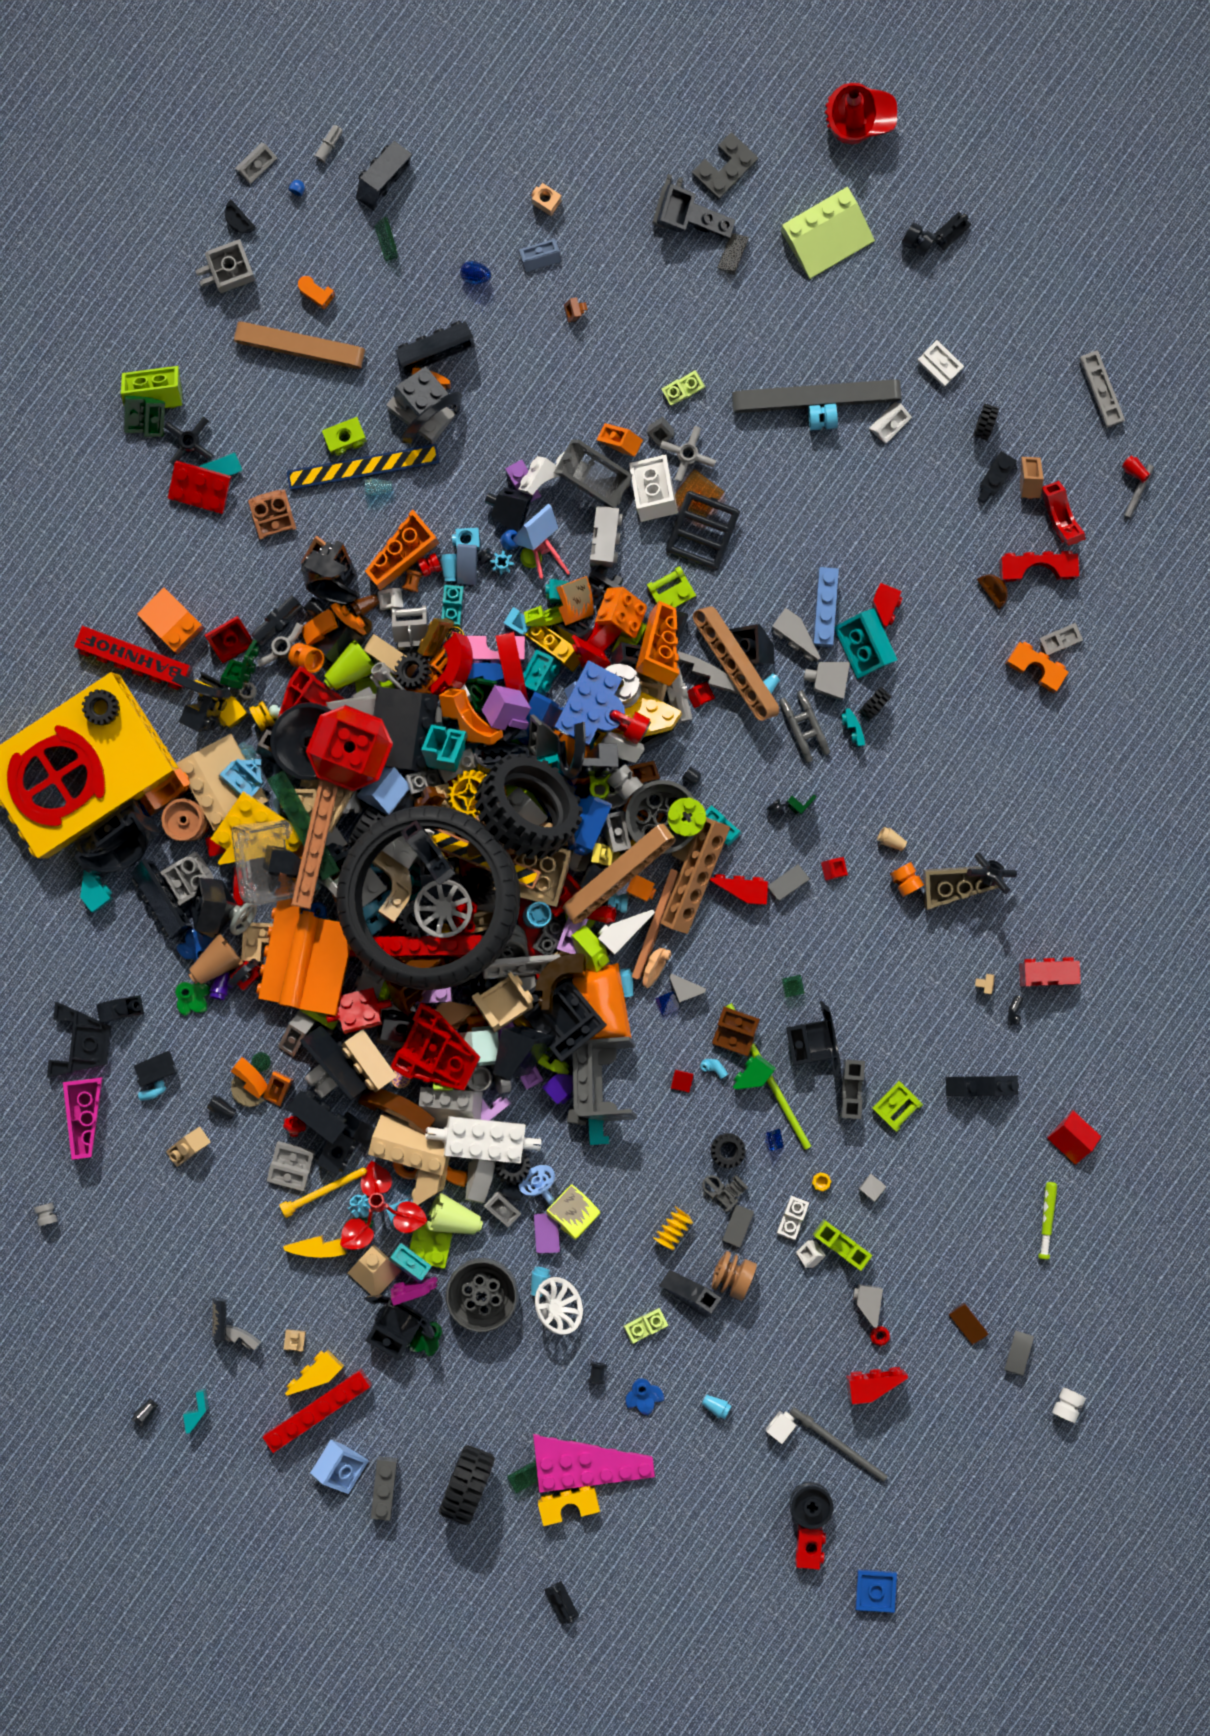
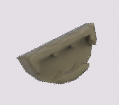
M236 1075L231 1082V1091L237 1103L253 1107L265 1101L262 1097L258 1099L243 1087L246 1083Z

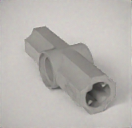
M679 668L678 677L670 686L667 685L666 690L672 707L682 712V716L677 722L682 723L692 720V714L688 704L689 697L686 685L683 683Z

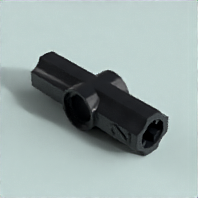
M291 595L278 609L275 608L266 616L265 621L251 636L263 647L276 634L281 633L289 625L290 620L304 607Z

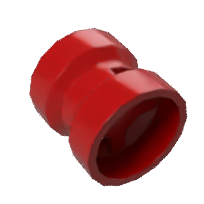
M435 553L430 554L426 559H418L424 577L430 576L434 571H442Z

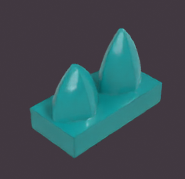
M402 1243L398 1245L388 1259L419 1283L431 1268L429 1263Z

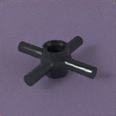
M203 416L192 431L182 432L169 421L165 424L164 428L179 438L180 448L169 463L174 466L175 462L180 461L186 452L193 451L198 452L209 461L213 459L214 455L199 444L198 435L209 422L207 418ZM187 438H194L191 445H185L184 442Z
M980 852L976 853L974 858L983 869L969 868L967 875L980 877L983 883L989 886L997 885L1004 894L1009 893L1010 888L1002 880V877L1015 878L1017 871L1004 870L1001 863L994 860L987 861Z

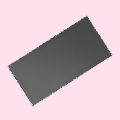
M736 1204L722 1241L741 1247L754 1211Z

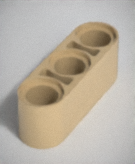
M374 634L363 648L368 655L379 662L385 663L390 669L397 672L394 668L399 665L396 662L402 660L401 656L404 655L403 653ZM411 665L407 669L408 678H411L418 665Z

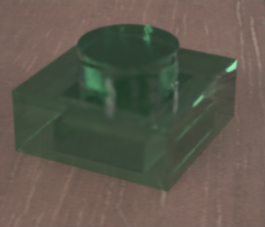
M801 975L782 979L785 997L805 993Z

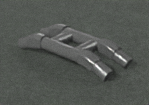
M801 690L797 692V696L805 712L794 716L786 698H782L779 703L789 721L804 759L808 763L813 758L806 740L816 736L823 755L829 754L830 749L811 704L804 691ZM809 719L813 729L802 733L798 723Z

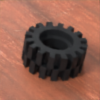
M984 404L973 433L974 437L988 441L996 422L999 408Z
M407 653V657L401 656L402 660H398L396 663L399 665L394 668L397 670V672H394L397 681L407 689L417 690V687L419 689L423 688V684L426 686L428 684L426 680H430L429 674H432L428 661L416 653H413V655ZM411 665H418L420 669L418 676L415 678H408L407 669Z
M880 687L858 713L870 722L892 696Z
M97 689L94 692H89V695L84 697L86 700L82 702V705H84L82 712L85 713L84 716L89 722L97 725L111 724V721L114 722L116 720L115 716L119 715L117 712L120 710V706H118L119 701L114 694L106 690ZM99 700H104L108 705V709L103 715H98L94 711V705Z
M471 868L470 871L466 872L467 876L464 875L463 879L465 881L461 882V885H464L463 888L468 892L472 902L477 904L489 902L488 899L492 898L491 893L494 894L495 891L492 890L495 887L493 875L488 870Z
M414 900L410 904L408 903L401 911L399 924L403 925L401 927L402 930H407V935L411 933V937L418 935L419 938L428 933L411 920V915L414 913ZM420 900L419 906H427V902L424 901L423 903H421ZM419 911V913L426 920L433 914V911ZM434 919L427 925L429 929L432 930L436 923V919Z
M732 1133L719 1135L711 1145L712 1158L721 1167L734 1168L740 1165L745 1158V1144L740 1137ZM726 1143H731L735 1146L736 1152L731 1158H725L721 1154V1147Z
M522 1153L521 1163H519L520 1169L516 1173H510L506 1170L505 1164L507 1162L496 1161L497 1178L500 1177L502 1183L505 1181L506 1185L512 1183V1186H514L517 1182L521 1184L522 1180L525 1181L530 1171V1159L527 1158L526 1153Z

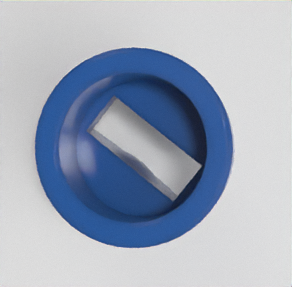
M294 180L288 190L297 196H302L305 186L302 181Z

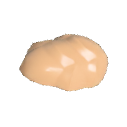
M659 948L648 958L647 965L643 971L644 987L649 988L658 979L666 965V960H669V957H671L670 950Z

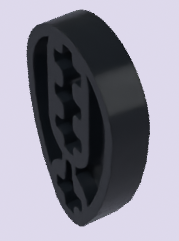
M500 740L496 741L494 745L480 743L475 749L473 761L479 771L488 774L501 759L499 755L502 758H507L511 754H514L516 757L519 754H525L529 758V750L517 743L510 742L507 744Z

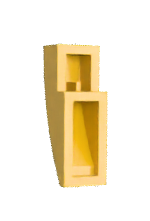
M323 1235L283 1246L284 1251L307 1257H334L347 1253V1250L340 1246L341 1238L324 1242Z

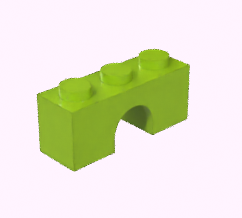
M823 1219L812 1234L860 1271H862L873 1256L825 1219Z

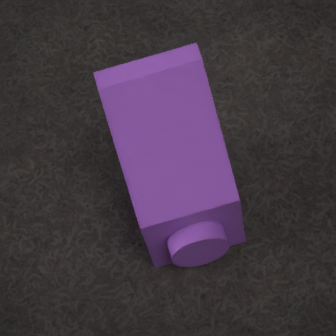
M523 460L505 468L507 476L517 491H520L521 480L528 473ZM538 489L533 494L531 502L541 497Z

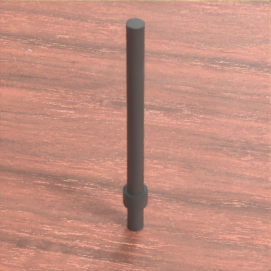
M795 1407L791 1409L790 1414L800 1420L803 1426L811 1428L882 1482L886 1480L887 1475L814 1422L811 1416L803 1414Z

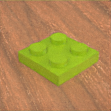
M427 1224L413 1232L410 1250L431 1266L445 1269L453 1233L427 1230Z

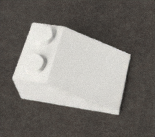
M662 455L629 463L630 472L633 475L632 484L636 508L641 522L677 514V503L667 456Z
M649 910L613 923L609 927L605 925L598 932L600 935L598 939L615 955L655 912Z

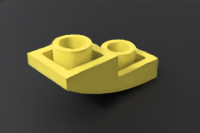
M595 843L591 862L610 866L620 857V852H612L609 846Z

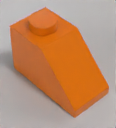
M606 423L596 439L598 442L616 451L633 457L636 456L643 442V439L631 430Z
M636 875L630 881L626 893L647 902L648 898L652 899L656 889L653 888L655 883Z

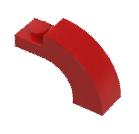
M455 632L443 645L448 656L447 666L443 674L429 687L432 694L440 695L450 688L461 689L467 681L473 662L472 647L467 636Z

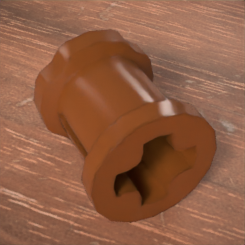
M407 569L405 585H402V589L418 593V584L423 574Z

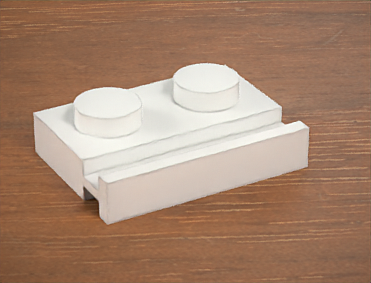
M938 340L917 360L943 387L964 367Z

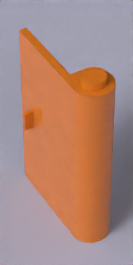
M303 911V914H298L279 1005L336 1016L351 950L343 934L340 922L317 918L313 912Z

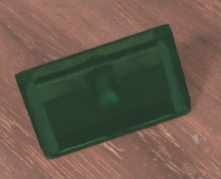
M383 217L375 225V230L384 259L389 261L398 258L399 255L388 218Z

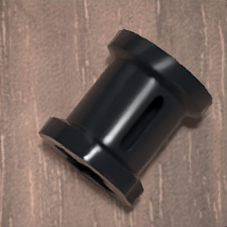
M590 1362L591 1373L587 1382L605 1384L603 1377L607 1364Z

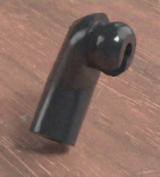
M1018 995L1014 996L1009 1006L1007 1017L1008 1022L1014 1025H1018L1021 1020L1017 1012L1023 1002V998Z

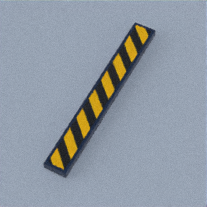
M437 444L288 470L287 477L291 491L440 464Z

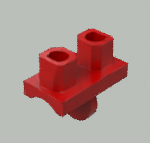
M472 902V916L469 923L456 935H472L475 932L473 919L474 914L477 912V905ZM467 903L456 907V911L467 914ZM455 915L452 917L457 928L465 920Z

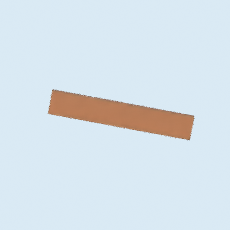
M670 870L632 974V978L637 980L642 979L647 960L651 955L661 927V919L680 874L677 870Z

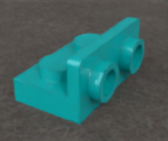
M536 649L523 673L525 687L545 696L550 690L555 676L560 671L561 663L554 657Z

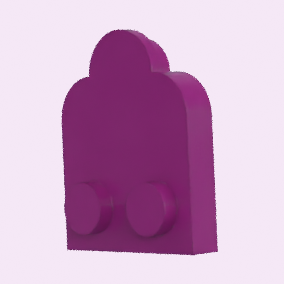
M437 1277L423 1278L420 1283L415 1280L406 1284L404 1282L395 1284L394 1288H391L393 1306L426 1295L430 1290L438 1286L436 1283L438 1281Z

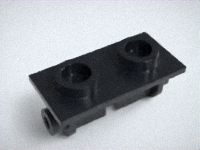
M958 212L935 233L936 238L934 241L943 250H946L972 226L968 221V215Z
M562 1581L544 1589L562 1625L566 1622L567 1624L573 1622L574 1618L579 1616Z

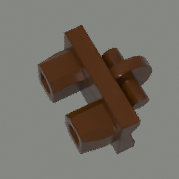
M427 786L423 790L425 797L417 798L414 801L415 807L440 806L446 798L444 794L437 793L435 787Z

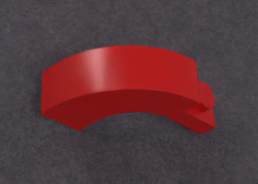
M1060 481L1043 486L1042 494L1045 506L1061 542H1066L1069 546L1085 540V533L1071 512L1066 489Z

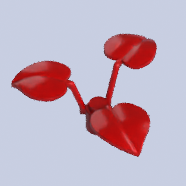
M374 1161L368 1164L366 1167L367 1173L361 1178V1190L369 1197L368 1202L371 1206L368 1221L365 1224L364 1220L353 1218L344 1225L340 1246L345 1249H362L372 1242L374 1232L369 1226L373 1212H382L384 1209H387L396 1215L393 1219V1224L401 1233H412L427 1223L424 1211L413 1202H401L398 1205L397 1211L386 1204L382 1194L390 1190L393 1182L392 1177L386 1169Z

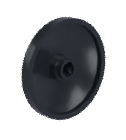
M306 702L288 708L278 717L271 732L270 745L275 761L286 773L302 780L319 779L314 772L306 750L319 716L332 709L322 704ZM348 743L344 745V750L346 752L348 750Z

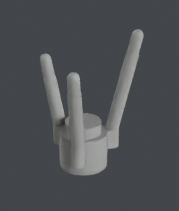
M379 662L371 669L373 675L370 678L376 687L380 686L379 681L386 682L390 680L398 689L405 690L391 676L393 675L397 678L394 671L385 663Z

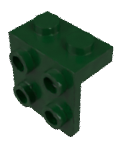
M257 640L252 641L244 655L243 663L230 660L220 678V684L242 690L245 683H249L251 674L253 675L256 669L254 658H257L259 653Z

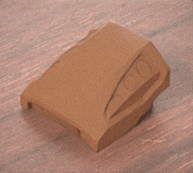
M285 489L261 494L248 500L260 539L282 531L297 529Z

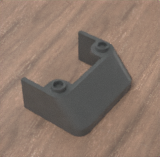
M630 1037L590 1039L573 1053L574 1111L580 1117L603 1121L637 1119V1115L632 1109L618 1110L613 1102H603L602 1065L612 1064L616 1060L617 1049L636 1048L635 1043Z

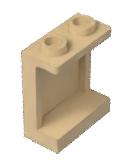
M512 972L508 973L506 979L483 994L476 993L472 996L474 1004L494 1033L533 1008L532 1001L534 999L528 990H523L521 979L518 975L514 976Z

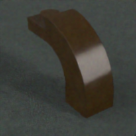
M567 954L558 957L542 970L538 977L535 991L538 995H542L539 997V1008H541L544 1014H552L554 990L562 980L569 977H586L587 958L584 954Z

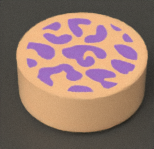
M394 1071L397 1077L392 1080V1084L397 1088L406 1087L410 1083L411 1078H407Z

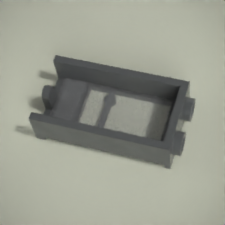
M571 439L554 471L556 475L564 478L606 507L616 508L620 504L621 496L630 486L633 476L581 440Z

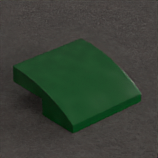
M125 396L124 433H144V437H163L165 401L142 396Z

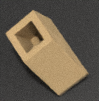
M198 1127L179 1140L166 1153L169 1155L170 1160L178 1167L211 1141L201 1127Z
M418 1169L415 1175L416 1187L412 1192L413 1203L420 1205L444 1190L447 1171L441 1176Z

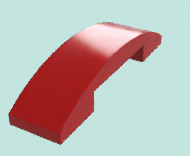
M510 632L496 635L495 638L506 688L521 691L528 702L515 634Z

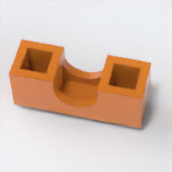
M1019 642L1005 664L1020 673H1023L1030 664L1039 666L1042 676L1038 684L1052 693L1057 692L1068 674V671L1065 670L1066 667L1059 662L1054 663L1050 661V657L1045 653H1037L1032 650V645L1026 642Z

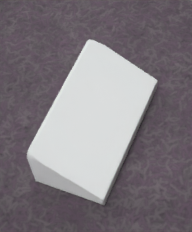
M894 402L869 429L884 444H887L912 417L902 404Z

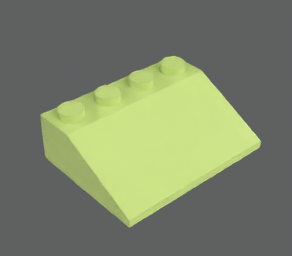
M848 187L789 220L781 227V233L809 279L875 241L860 207Z

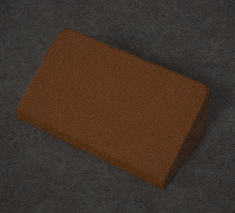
M964 1302L949 1313V1316L972 1345L989 1335Z

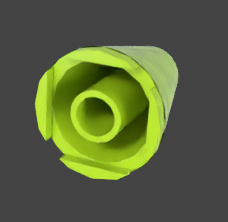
M353 640L326 672L324 682L330 690L332 688L338 690L372 674L371 669L375 664L372 663L369 656L356 640Z

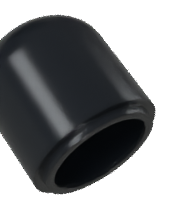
M689 767L682 779L688 784L695 786L701 781V774L694 768Z

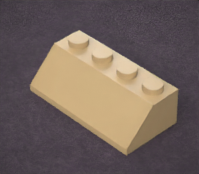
M384 1113L381 1114L372 1136L368 1155L441 1176L447 1171L450 1156L444 1155V1143L441 1140H426L424 1134L409 1127V1122Z

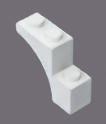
M564 452L558 457L556 465L547 458L537 456L532 461L527 475L522 478L519 490L525 494L533 495L544 482L560 477L554 471ZM582 460L573 474V477L579 481L588 466Z

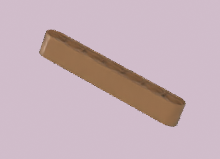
M237 322L233 340L242 345L355 369L362 368L365 349L359 346L246 322Z
M712 606L696 610L693 613L695 625L755 717L760 721H764L777 716L779 706L717 610Z
M665 824L657 825L569 899L562 909L573 924L582 922L670 848L676 839Z

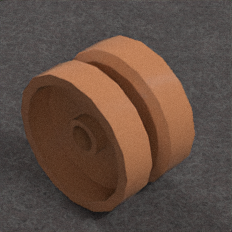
M184 798L175 799L170 802L163 810L161 817L162 827L166 834L172 839L190 842L202 838L210 825L198 801Z

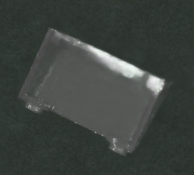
M281 820L233 826L231 830L239 893L242 900L253 906H259L293 898L297 880L287 877V874L280 873V876L270 875L263 868L267 845L286 848L285 839H289L292 834L289 822Z

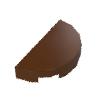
M985 574L977 578V581L998 609H1001L1008 598L1005 583L999 577L992 574Z

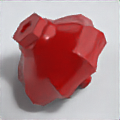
M291 1116L284 1119L283 1128L290 1133V1136L296 1137L300 1132L305 1131L306 1124L298 1117Z

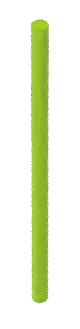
M732 1003L725 1006L727 1008L735 1010ZM754 1043L750 1051L753 1058L758 1054L760 1055ZM771 1075L767 1083L803 1148L806 1150L811 1147V1144Z

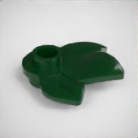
M430 1322L432 1328L436 1329V1334L433 1338H429L421 1333L423 1328L420 1326L410 1344V1351L421 1352L425 1350L429 1357L434 1355L439 1348L438 1340L442 1336L441 1326L436 1322Z

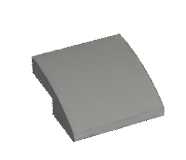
M278 1141L270 1165L267 1182L304 1191L315 1151Z

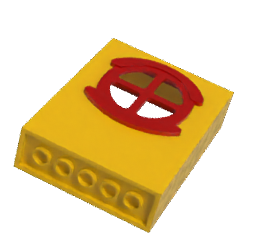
M110 672L0 745V805L9 812L8 818L19 828L20 831L18 833L20 837L28 842L30 853L34 857L48 859L88 833L131 799L139 800L144 794L162 784L179 767L119 674ZM102 689L116 696V699L119 701L118 706H120V710H118L117 713L119 715L115 716L116 720L114 722L111 721V724L97 725L85 718V713L82 712V708H84L82 702H85L86 699L84 697L88 696L89 692ZM99 700L94 705V711L98 715L105 714L108 709V705L104 700ZM64 746L75 750L78 758L61 770L56 771L46 757L45 750L50 747ZM37 756L49 776L32 789L26 790L23 784L24 773L32 758ZM83 764L87 769L86 784L81 794L77 798H73L63 784L62 777ZM55 784L66 800V804L60 808H43L36 805L32 798L49 785Z

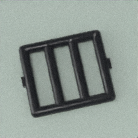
M688 491L667 543L666 551L687 559L689 563H698L713 570H718L738 520L739 509L718 502L719 499L713 497L710 499ZM694 500L731 514L728 524L725 525L688 511L691 501ZM685 518L724 532L721 543L681 529ZM678 536L717 550L714 561L674 547Z

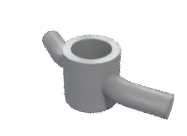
M296 623L291 635L287 638L283 636L275 638L271 645L273 651L269 655L257 660L259 667L274 661L278 656L280 658H288L289 651L293 646L292 643L298 638L303 625ZM281 643H287V649L284 652H278V646Z

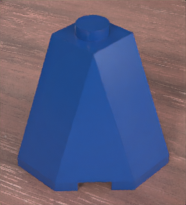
M534 692L529 702L531 709L526 717L529 723L526 728L528 736L518 739L521 744L526 746L529 741L530 715L534 714L553 729L564 708H560L556 702L537 692Z
M595 796L580 799L581 802L578 806L582 807L583 813L580 815L582 821L578 825V830L568 840V848L581 856H586L593 850L612 806L611 803Z

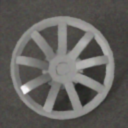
M448 880L440 886L436 881H432L425 885L416 897L414 904L415 918L419 926L432 936L440 938L454 936L460 933L470 921L472 916L471 898L466 889L455 881ZM442 884L453 886L448 897H444ZM437 885L439 899L434 898L427 890ZM457 889H459L465 898L453 902V896ZM424 895L433 902V906H419L422 896ZM467 903V914L456 911V907ZM419 911H433V914L423 922ZM454 915L465 919L458 928L452 919ZM438 918L439 921L435 932L429 929L427 925ZM445 920L448 921L453 931L441 933Z

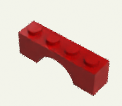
M1046 551L1042 552V555L1026 552L1023 553V556H1016V553H1005L999 559L1000 579L1003 582L1020 581L1026 569L1032 566L1047 567L1054 573L1057 580L1077 579L1079 577L1078 553L1073 554V551H1062L1061 554Z

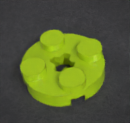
M681 798L675 801L668 812V824L672 831L678 835L694 836L703 829L706 822V811L703 805L693 798ZM682 813H691V822L687 820L683 822L682 818L684 816Z

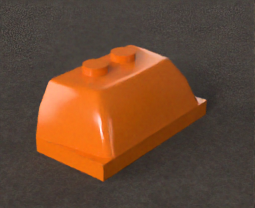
M619 964L605 965L598 972L586 969V977H574L573 985L607 1024L605 1028L591 1039L631 1038Z

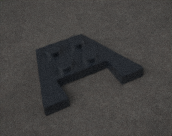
M55 1002L53 1020L73 1021L69 1062L49 1060L47 1077L108 1065L112 1026L104 1022L100 1023L99 1020L62 1003Z

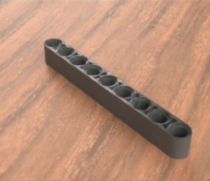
M896 379L732 392L734 413L804 409L812 405H820L821 407H824L825 404L845 406L902 400L900 380Z

